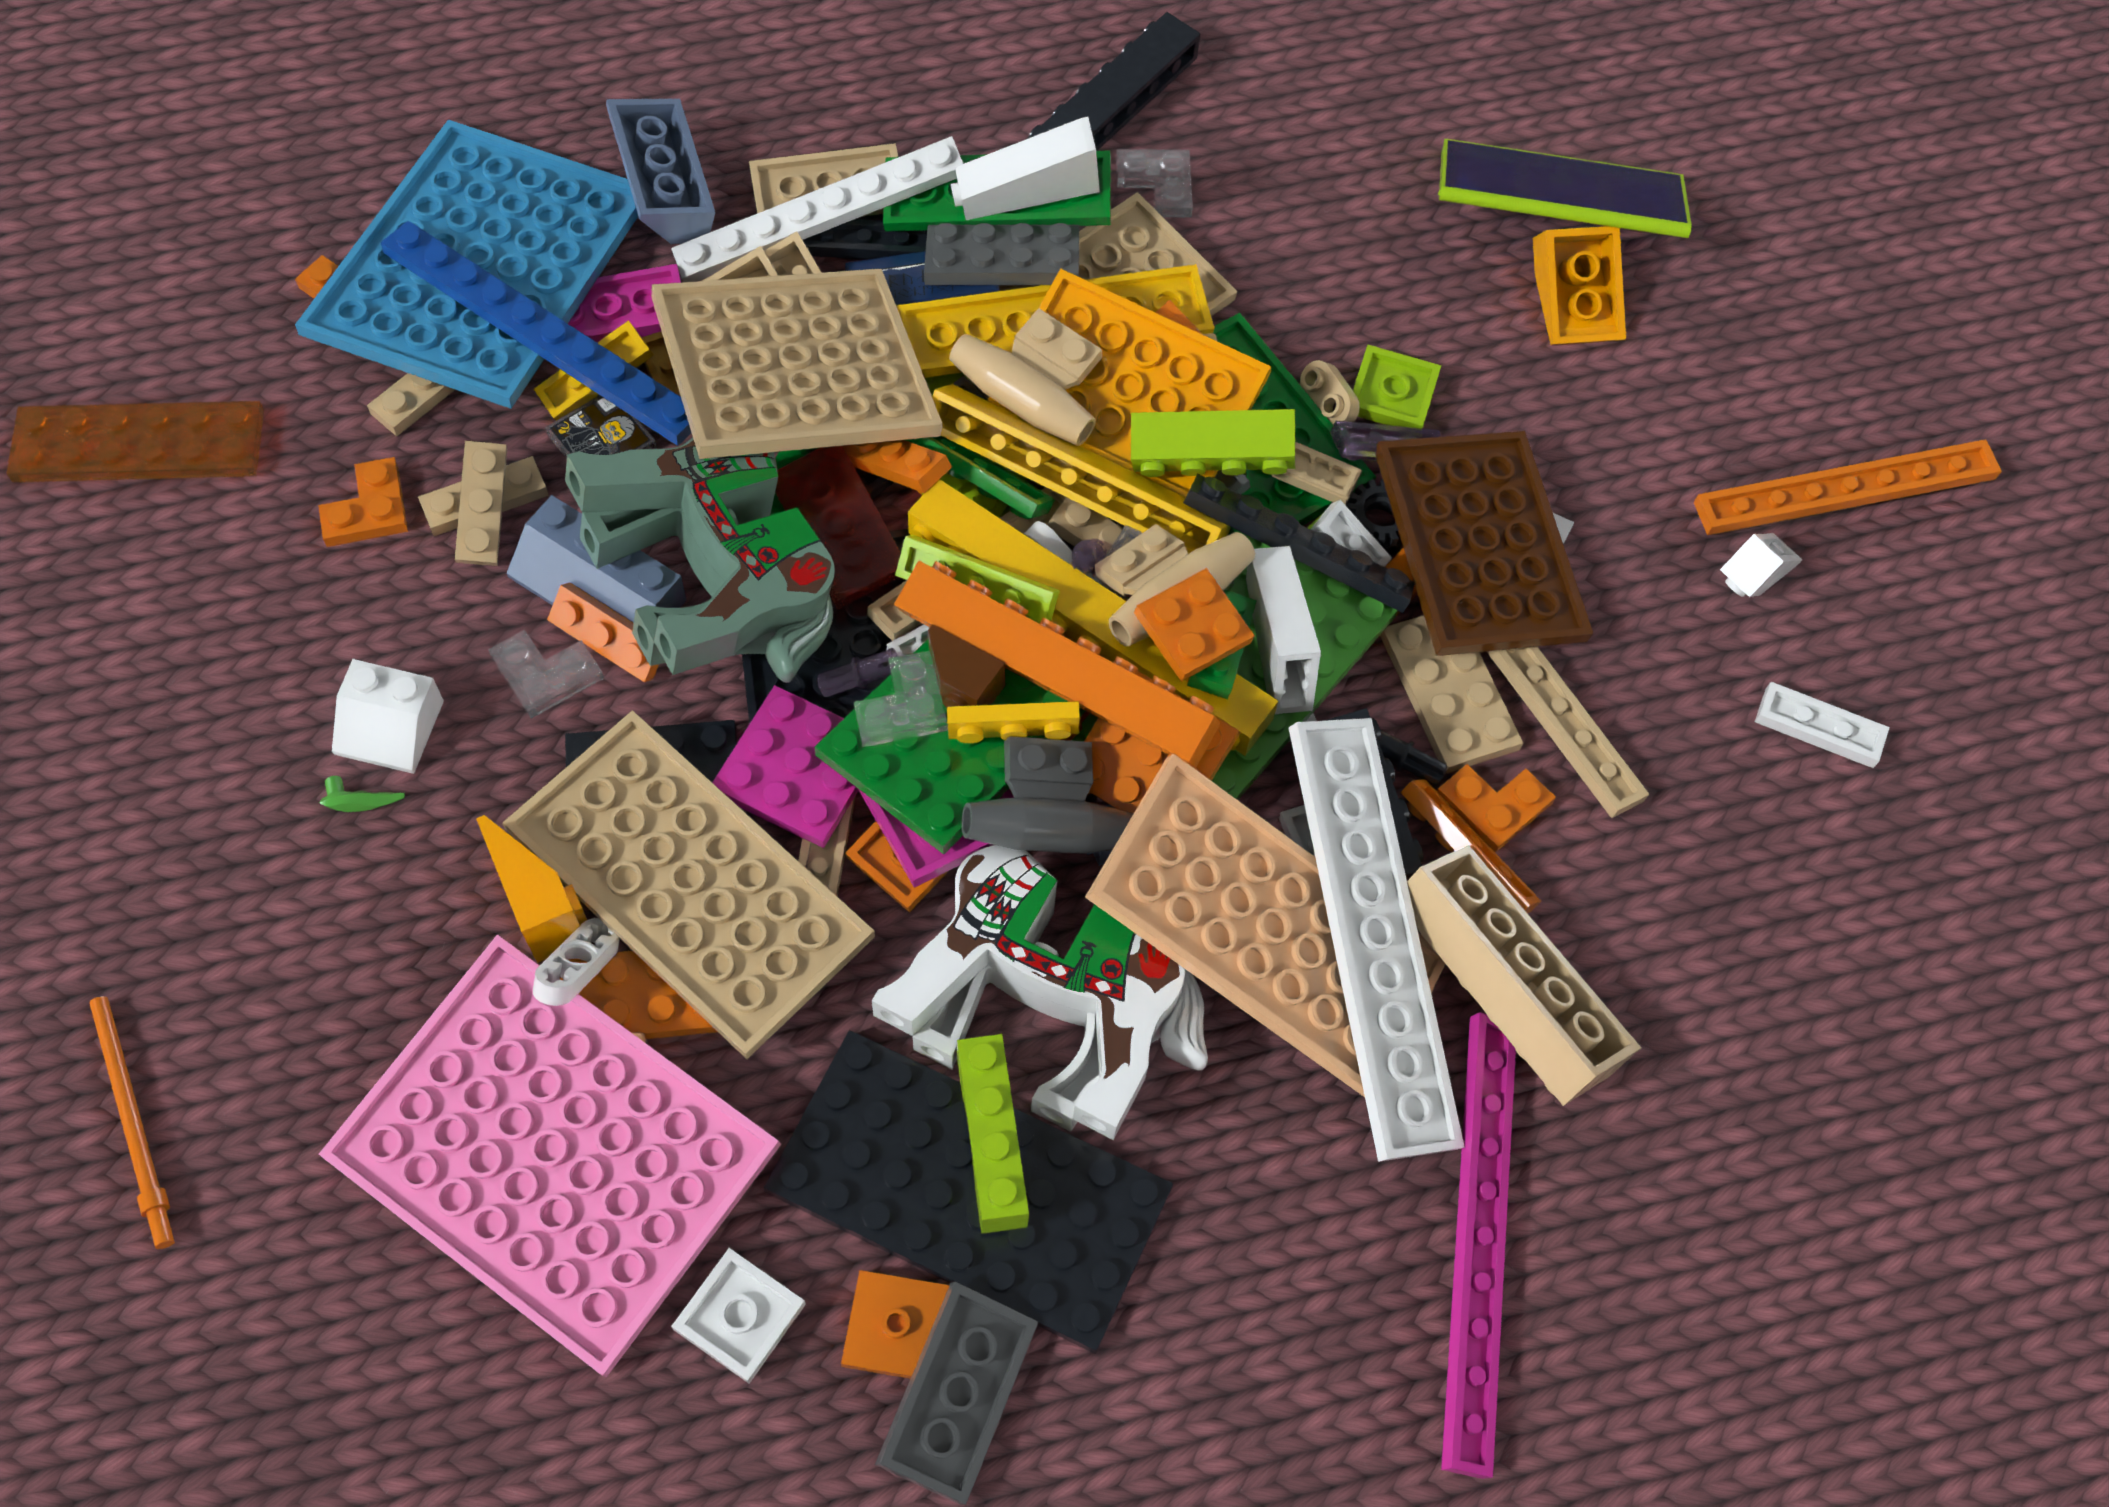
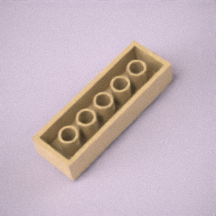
M1470 845L1421 866L1407 881L1417 930L1430 944L1433 952L1440 956L1455 974L1462 987L1468 990L1479 1003L1488 1018L1498 1026L1512 1043L1519 1056L1526 1060L1541 1078L1548 1091L1555 1095L1563 1106L1610 1077L1641 1049L1635 1039Z

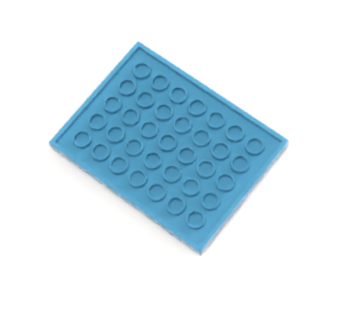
M447 120L296 322L295 326L298 335L512 409L544 358L385 255L381 242L404 223L410 221L568 324L638 218L628 179Z

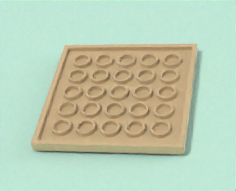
M882 269L652 285V301L699 459L941 436L942 421Z

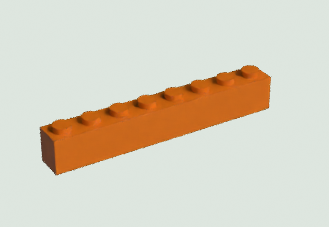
M921 561L917 562L894 603V606L905 615L929 628L933 624L1005 662V668L1068 702L1079 701V708L1169 756L1174 753L1196 769L1220 726V722L1212 715L1214 707L1194 696H1191L1189 701H1186L1174 695L1176 687L1161 678L1153 676L1150 682L1136 675L1139 668L1118 656L1111 662L1099 655L1102 650L1100 647L1082 637H1079L1076 643L1062 636L1065 632L1062 627L1046 618H1042L1040 623L1026 617L1029 611L1012 600L1006 599L1004 604H1001L991 599L990 596L993 593L991 590L973 580H970L968 585L955 580L954 578L957 573L937 561L934 562L932 567Z

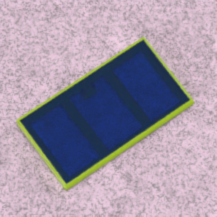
M1444 138L1438 192L1440 201L1689 238L1692 231L1683 174Z

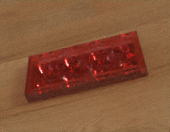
M843 446L818 448L777 470L778 481L775 492L785 511L798 508L832 557L835 573L829 594L837 609L898 578L895 574L901 552Z

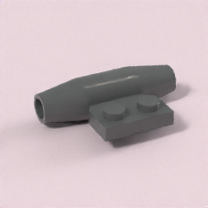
M1009 736L1004 741L1005 783L1008 784L1014 798L969 802L965 804L963 809L962 833L964 838L1014 850L1079 854L1113 850L1134 814L1085 801L1093 784L1092 742Z

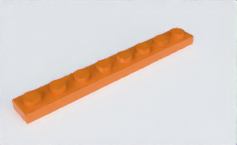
M1985 439L1697 495L1694 505L1706 534L1712 535L1995 480L2002 471Z

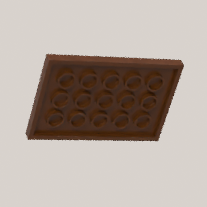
M1525 431L1378 442L1374 452L1436 656L1588 642L1593 635V631Z

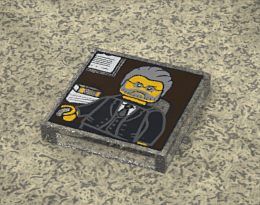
M601 395L545 427L547 435L566 459L567 454L578 451L595 455H612L628 450L657 449L654 438L636 418Z

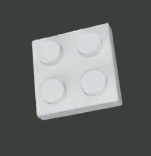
M728 1248L671 1327L678 1334L750 1384L806 1303L798 1295Z

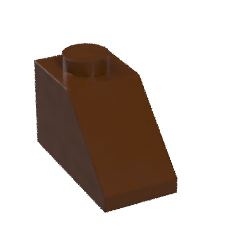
M932 624L928 629L929 653L941 703L946 708L991 705L1006 686L1005 662Z

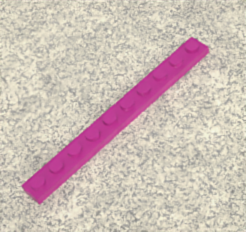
M1479 1012L1470 1017L1462 1135L1465 1148H1462L1441 1470L1485 1479L1493 1478L1516 1049L1498 1026L1488 1018L1487 1014Z

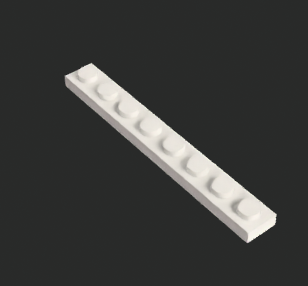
M951 136L672 247L671 249L682 280L684 282L703 280L759 246L766 250L796 231L803 240L957 179L955 167L962 165L963 162Z

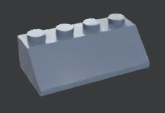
M607 99L606 107L639 219L670 244H682L710 233L715 209L681 100Z
M553 495L525 523L507 570V576L551 605L554 603L560 585L570 582L633 623L636 608L646 605L680 608L686 601L681 575L641 550L596 569L580 540L582 513Z

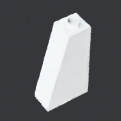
M1089 118L1077 119L955 167L958 183L951 184L955 207L963 206L966 220L1100 192L1096 148Z
M1290 546L1254 549L1255 559L1247 566L1246 582L1249 598L1257 600L1253 620L1267 694L1279 701L1275 714L1313 711L1321 650Z

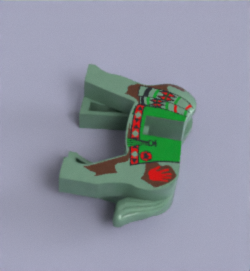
M692 437L684 445L675 448L628 450L612 455H595L580 451L567 454L565 482L582 511L580 540L596 569L666 538L678 536L690 566L712 597L707 602L691 607L664 608L646 605L636 608L632 634L650 666L666 663L672 675L733 655L765 654L776 676L783 682H791L801 665L825 640L833 620V607L829 593L835 573L834 563L831 555L798 508L770 515L778 481L774 452L699 459Z

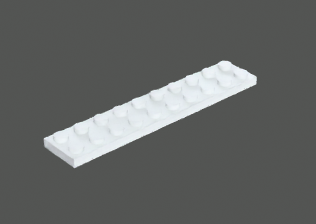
M1372 718L1296 722L1289 727L1378 1162L1465 1148Z

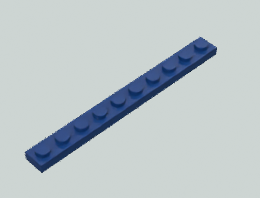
M407 221L381 242L385 255L675 445L681 444L692 433L682 398L412 222Z

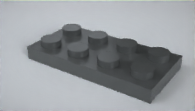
M950 223L928 225L924 265L925 285H1051L1060 268L1079 277V225H1067L1064 223L1054 225H1029L1026 223L1015 225H991L988 223L977 225H953Z
M957 1282L950 1283L875 1465L955 1503L966 1505L1038 1321Z

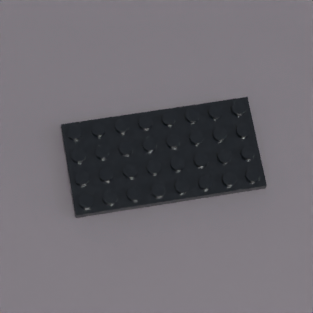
M849 1030L768 1178L764 1191L949 1283L957 1282L1038 1321L1037 1326L1096 1354L1172 1190L1173 1183L1013 1108L1029 1210L1028 1227L981 1234L971 1144L961 1083Z

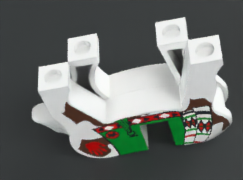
M997 845L978 850L969 855L957 870L955 877V915L952 921L917 954L905 974L892 984L878 989L872 999L873 1016L912 1035L914 1051L953 1070L957 1060V1040L965 1039L984 988L988 983H993L1014 999L1041 1013L1065 1022L1084 1026L1085 1036L1077 1055L1060 1074L1038 1087L1032 1098L1031 1111L1070 1132L1079 1122L1114 1140L1145 1081L1149 1066L1151 1043L1160 1038L1164 1053L1170 1059L1194 1070H1203L1206 1067L1208 1055L1203 1034L1204 1002L1198 983L1193 974L1095 904L1065 958H1060L1055 949L1047 944L1038 942L1054 914L1057 880L1025 850H1014Z

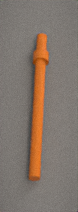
M96 997L89 1004L141 1193L137 1196V1202L141 1216L148 1219L155 1248L164 1249L175 1243L167 1215L170 1203L166 1189L159 1186L108 997Z

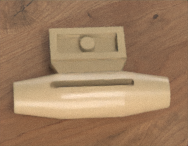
M1040 308L1037 309L1015 335L1012 353L969 334L962 335L954 344L949 356L950 361L983 393L1032 426L1072 444L1080 446L1090 436L1096 419L1066 389L1075 385L1079 386L1102 359L1101 348Z
M1155 524L1095 564L1096 578L1122 596L1132 595L1109 618V627L1112 634L1124 646L1133 645L1150 637L1134 614L1136 606L1205 568L1209 570L1224 591L1255 559V550L1252 543L1242 533L1235 532L1188 554L1183 541Z

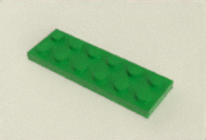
M1096 151L1100 192L966 220L963 206L955 207L951 184L958 183V181L954 179L884 207L885 231L927 230L928 225H939L942 223L953 225H977L981 223L991 225H1015L1019 223L1029 225H1054L1057 223L1079 226L1111 225L1110 151ZM988 154L960 155L963 164ZM886 157L885 163L898 157Z

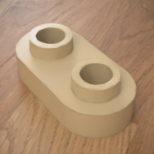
M1320 360L1309 363L1301 374L1300 386L1320 408L1322 414L1336 428L1343 429L1349 427L1356 420L1359 413V400L1356 394L1333 364ZM1336 403V408L1333 411V405Z

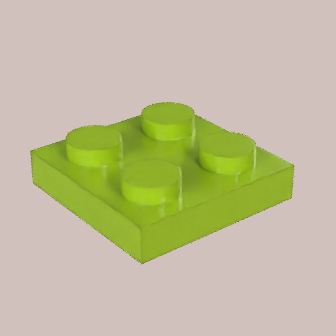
M1367 345L1353 388V392L1359 400V413L1357 417L1420 435L1442 365Z

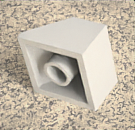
M352 659L337 694L332 744L333 754L414 774L444 702L434 679Z

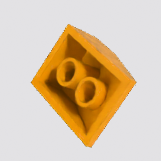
M1603 226L1545 230L1533 237L1535 278L1550 345L1626 340L1620 228Z
M485 815L480 816L476 820L520 930L536 962L539 963L546 960L582 923L587 921L572 884L563 887L560 877L554 869Z

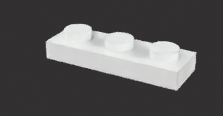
M1770 682L1765 689L1755 722L1871 768H1874L1880 761L1890 728L1774 682Z

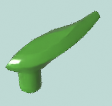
M330 776L325 780L327 796L322 798L319 803L336 811L360 812L405 799V793L344 791L342 778Z

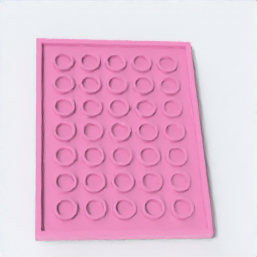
M496 935L325 1145L319 1155L595 1371L607 1377L781 1146V1143L581 995L577 994L569 1003L559 1006L547 1005L538 1001L533 995L535 971L540 965L499 935Z

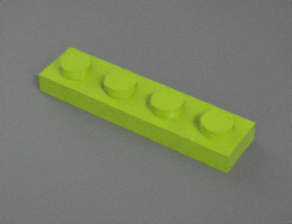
M915 535L905 536L895 576L908 580L918 561L931 567L937 561L957 573L954 578L955 580L965 585H968L970 580H973L993 592L990 596L991 599L1001 604H1004L1005 600L1009 599L1023 606L1029 611L1026 617L1037 623H1040L1042 618L1052 620L1060 590Z

